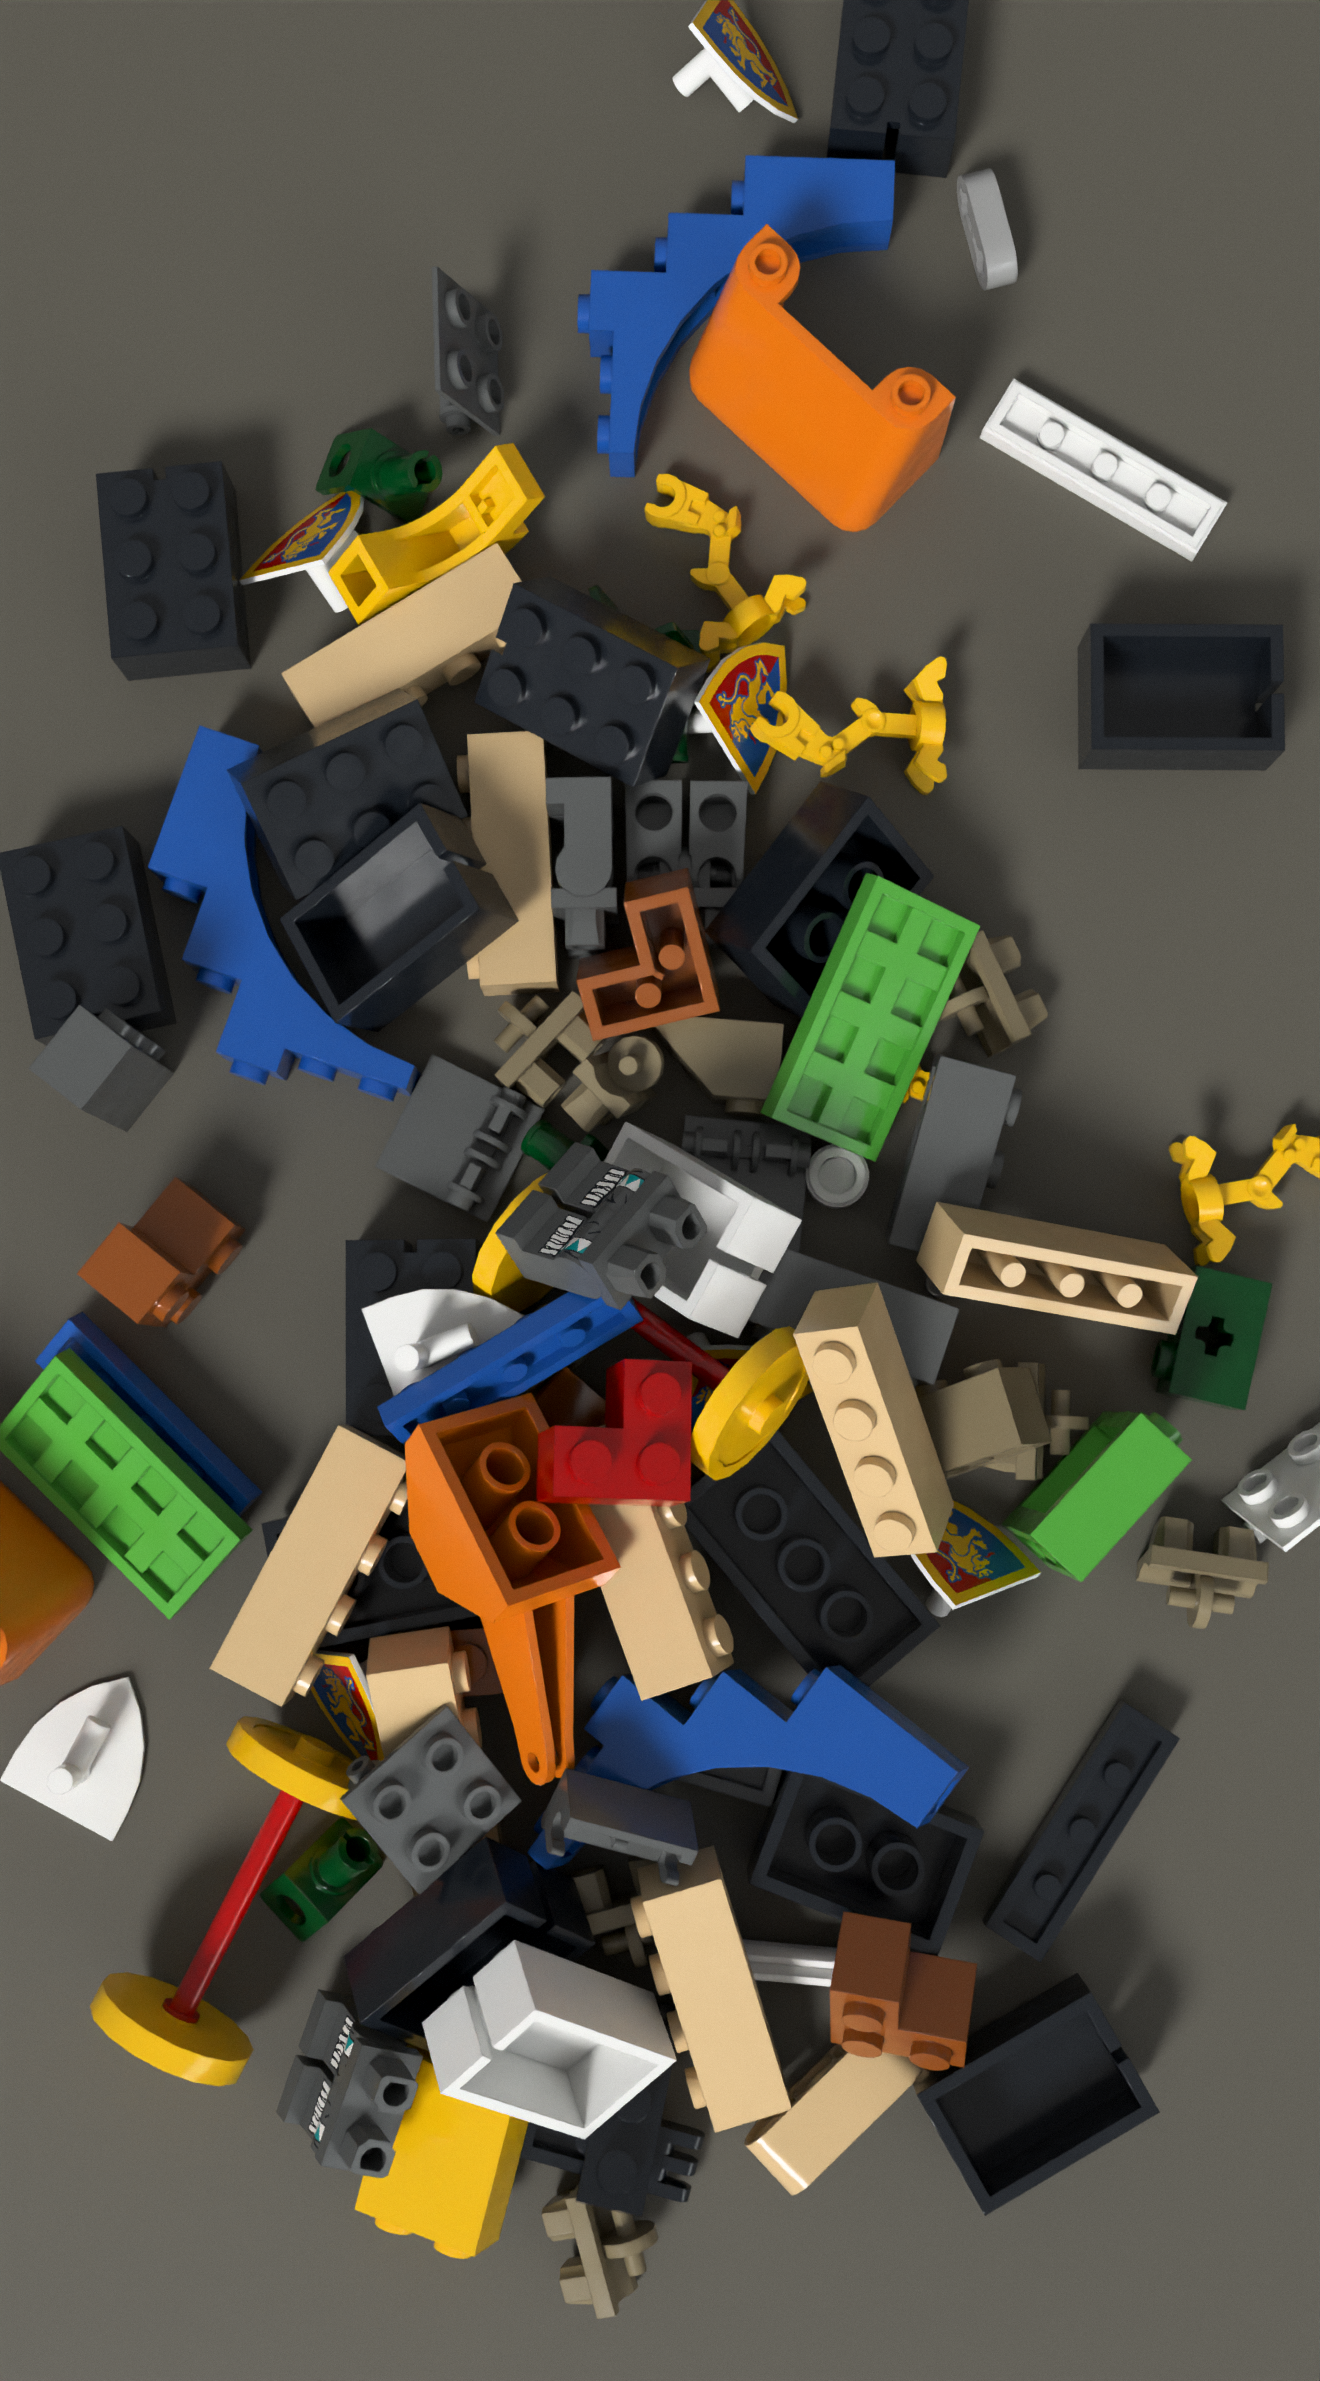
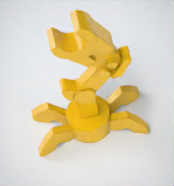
M658 474L656 479L657 492L672 497L674 501L665 507L646 503L644 508L646 520L652 526L658 528H668L692 534L700 533L710 537L708 568L691 569V581L699 588L715 591L730 610L723 622L704 621L700 631V651L703 655L711 658L706 673H709L719 664L720 654L733 652L739 647H744L757 641L774 624L781 621L785 611L792 615L806 609V601L799 596L806 590V580L803 577L794 575H774L765 598L759 594L748 597L729 570L731 542L741 532V514L738 507L734 506L727 513L709 501V493L679 480L676 476Z
M940 656L930 662L903 690L913 703L910 714L881 712L874 703L858 697L851 703V708L858 719L840 733L831 737L821 730L820 726L790 695L777 691L768 704L781 714L783 725L773 726L759 716L750 727V731L759 741L768 744L794 761L801 757L823 766L820 769V777L831 776L844 768L847 754L869 737L908 739L910 749L916 751V753L904 770V774L920 794L928 795L934 788V781L941 783L947 778L946 765L938 761V758L944 751L946 711L943 704V693L937 683L946 675V659Z
M1296 1124L1284 1126L1272 1140L1273 1152L1252 1178L1218 1184L1216 1178L1209 1173L1217 1152L1206 1142L1195 1136H1189L1183 1140V1144L1179 1142L1170 1144L1169 1152L1172 1161L1182 1164L1179 1180L1181 1182L1180 1191L1183 1210L1191 1225V1233L1200 1242L1193 1249L1194 1262L1197 1266H1204L1209 1261L1214 1263L1223 1261L1233 1246L1236 1236L1221 1223L1225 1205L1250 1201L1257 1207L1265 1210L1281 1208L1283 1203L1272 1192V1189L1294 1163L1320 1179V1135L1317 1137L1296 1135Z

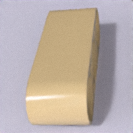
M836 2044L788 2090L792 2110L759 2119L748 2133L744 2144L791 2195H796L807 2188L916 2081L924 2068L914 2065L909 2060V2057L882 2052L881 2056L875 2058L860 2057L845 2051L841 2044Z

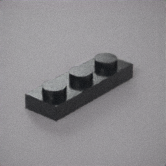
M657 2002L675 2053L676 2048L671 2035L667 2012L676 2010V2007ZM673 2064L589 2135L575 2202L642 2217Z

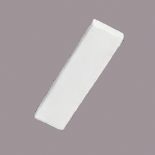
M1013 379L980 435V439L1191 562L1227 505V502L1016 379Z

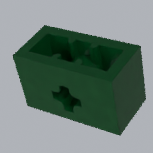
M1201 1266L1189 1267L1198 1276L1177 1333L1176 1335L1168 1334L1167 1341L1160 1339L1153 1354L1151 1376L1159 1378L1156 1393L1228 1410H1246L1273 1283ZM1209 1326L1210 1333L1219 1336V1343L1216 1347H1206L1205 1349V1342L1195 1338V1331L1197 1328Z

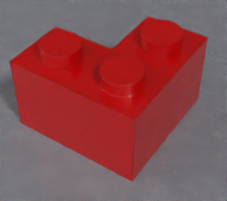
M623 1359L607 1368L605 1427L555 1425L538 1433L536 1502L671 1507L689 1502L691 1493L692 1362Z

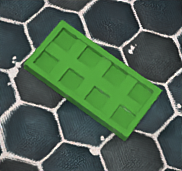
M866 873L760 1113L876 1162L980 929V925L880 876Z
M71 1348L55 1355L0 1424V1451L169 1620L190 1602L253 1531Z

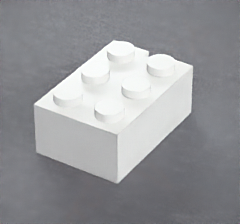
M625 1122L604 1162L627 1170L639 1168L649 1173L656 1171L668 1175L680 1197L696 1205L707 1225V1233L693 1249H682L674 1246L662 1260L667 1268L666 1282L654 1296L690 1320L739 1338L767 1286L758 1280L762 1271L767 1270L774 1273L802 1220L676 1145Z
M513 1940L506 1948L499 1951L486 1966L472 1977L475 1986H462L422 2022L440 2094L581 2139H586L677 2061L653 1992Z

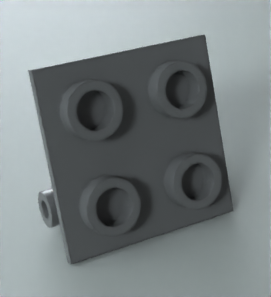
M438 266L432 267L435 391L440 396L439 418L446 424V431L449 434H467L471 431V424L478 423L492 435L498 436L500 435L499 411L504 407V391L498 377V351L501 350L503 344L501 326L497 317L443 270Z
M432 1054L375 1167L489 1223L523 1155L521 1151L522 1141L528 1130L541 1120L545 1109L526 1101V1097L507 1087L502 1089Z
M685 1115L682 1150L795 1215L803 1222L806 1190L805 1173L806 1168L809 1169L811 1155L810 1134L784 1124ZM802 1222L787 1247L788 1250L800 1253Z
M443 1705L382 1761H371L366 1755L355 1759L346 1770V1775L350 1778L348 1783L349 1790L340 1798L419 1895L522 1801L447 1705Z

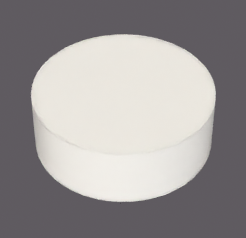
M834 1144L822 1147L810 1158L809 1169L806 1168V1189L812 1199L824 1207L831 1209L848 1207L855 1203L867 1188L869 1181L867 1163L863 1156Z

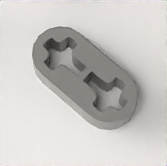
M987 168L959 175L957 178L958 207L976 276L981 288L986 291L1015 284L1018 275L1016 250L993 170Z

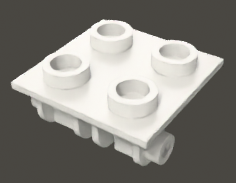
M1320 1422L1313 1428L1296 1435L1285 1450L1261 1469L1254 1470L1244 1476L1237 1488L1221 1499L1225 1506L1246 1521L1243 1523V1527L1254 1531L1255 1542L1259 1545L1268 1538L1283 1551L1287 1552L1320 1526Z

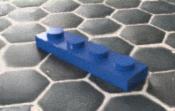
M567 1292L536 1312L521 1317L514 1325L481 1345L463 1352L456 1360L421 1381L408 1385L399 1394L377 1406L384 1426L405 1446V1442L419 1424L514 1398L643 1321V1318L632 1298L619 1310L607 1306L602 1297L593 1299Z
M83 1312L69 1318L35 1360L44 1370L55 1355L71 1348L239 1517L263 1493Z

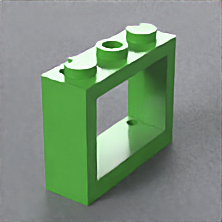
M1103 1411L1091 1424L1089 1430H1086L1071 1446L1069 1455L1061 1457L1044 1476V1479H1041L1001 1524L1048 1568L1082 1582L1192 1459L1178 1447L1183 1440L1180 1432L1156 1412H1152L1148 1416L1141 1411Z

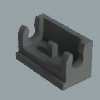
M565 1768L541 1818V1827L545 1829L548 1853L563 1857L565 1854L564 1838L649 1859L658 1862L661 1881L674 1886L679 1885L677 1862L692 1866L699 1852L690 1801Z

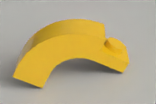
M514 443L496 445L465 483L444 503L426 515L403 526L357 535L328 571V574L357 624L362 625L495 543H498L504 554L509 552L529 532L523 521L545 498V495Z

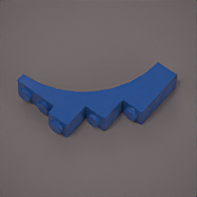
M746 155L744 181L732 180L731 215L668 212V237H655L654 272L591 270L590 294H579L577 324L578 333L589 334L591 357L601 358L600 394H611L610 415H598L597 453L609 454L610 477H635L641 430L657 386L680 348L712 314L733 265L743 247L766 224L793 248L798 255L799 263L837 253L888 250L893 224L895 160Z
M199 725L148 868L164 882L162 890L174 897L198 903L200 895H204L182 960L188 966L198 972L195 981L228 994H232L234 985L239 986L216 1053L227 1061L232 1062L229 1073L262 1085H266L269 1075L287 1081L295 1058L301 1059L298 1070L334 1082L337 1072L360 1079L357 1089L371 1096L394 1102L397 1092L411 1096L421 1076L415 1065L367 1044L341 1024H336L303 989L279 950L262 902L256 862L257 833L227 772V769L263 753L261 747Z
M838 1665L826 1667L822 1673L817 1669H813L802 1680L791 1697V1702L797 1706L794 1712L741 1669L722 1671L720 1676L715 1675L704 1680L690 1699L689 1704L695 1708L693 1713H690L667 1693L641 1701L632 1674L622 1675L620 1679L613 1676L600 1688L593 1698L590 1707L595 1713L584 1727L588 1733L604 1746L602 1749L598 1746L593 1747L581 1759L574 1770L652 1791L682 1776L710 1769L771 1767L822 1777L871 1797L918 1828L931 1821L969 1769V1766L848 1670ZM543 1812L534 1826V1831L539 1836L527 1854L545 1870L568 1864L586 1843L564 1838L565 1854L563 1857L548 1853L545 1829L541 1827Z

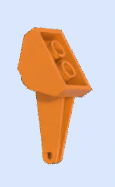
M532 1393L419 1424L405 1442L409 1533L438 1593L480 1616L514 1726L523 1769L527 1777L534 1784L541 1786L551 1782L554 1777L561 1778L565 1768L573 1770L575 1766L573 1739L574 1595L605 1585L621 1566L589 1504L536 1502L538 1433L549 1429V1426Z

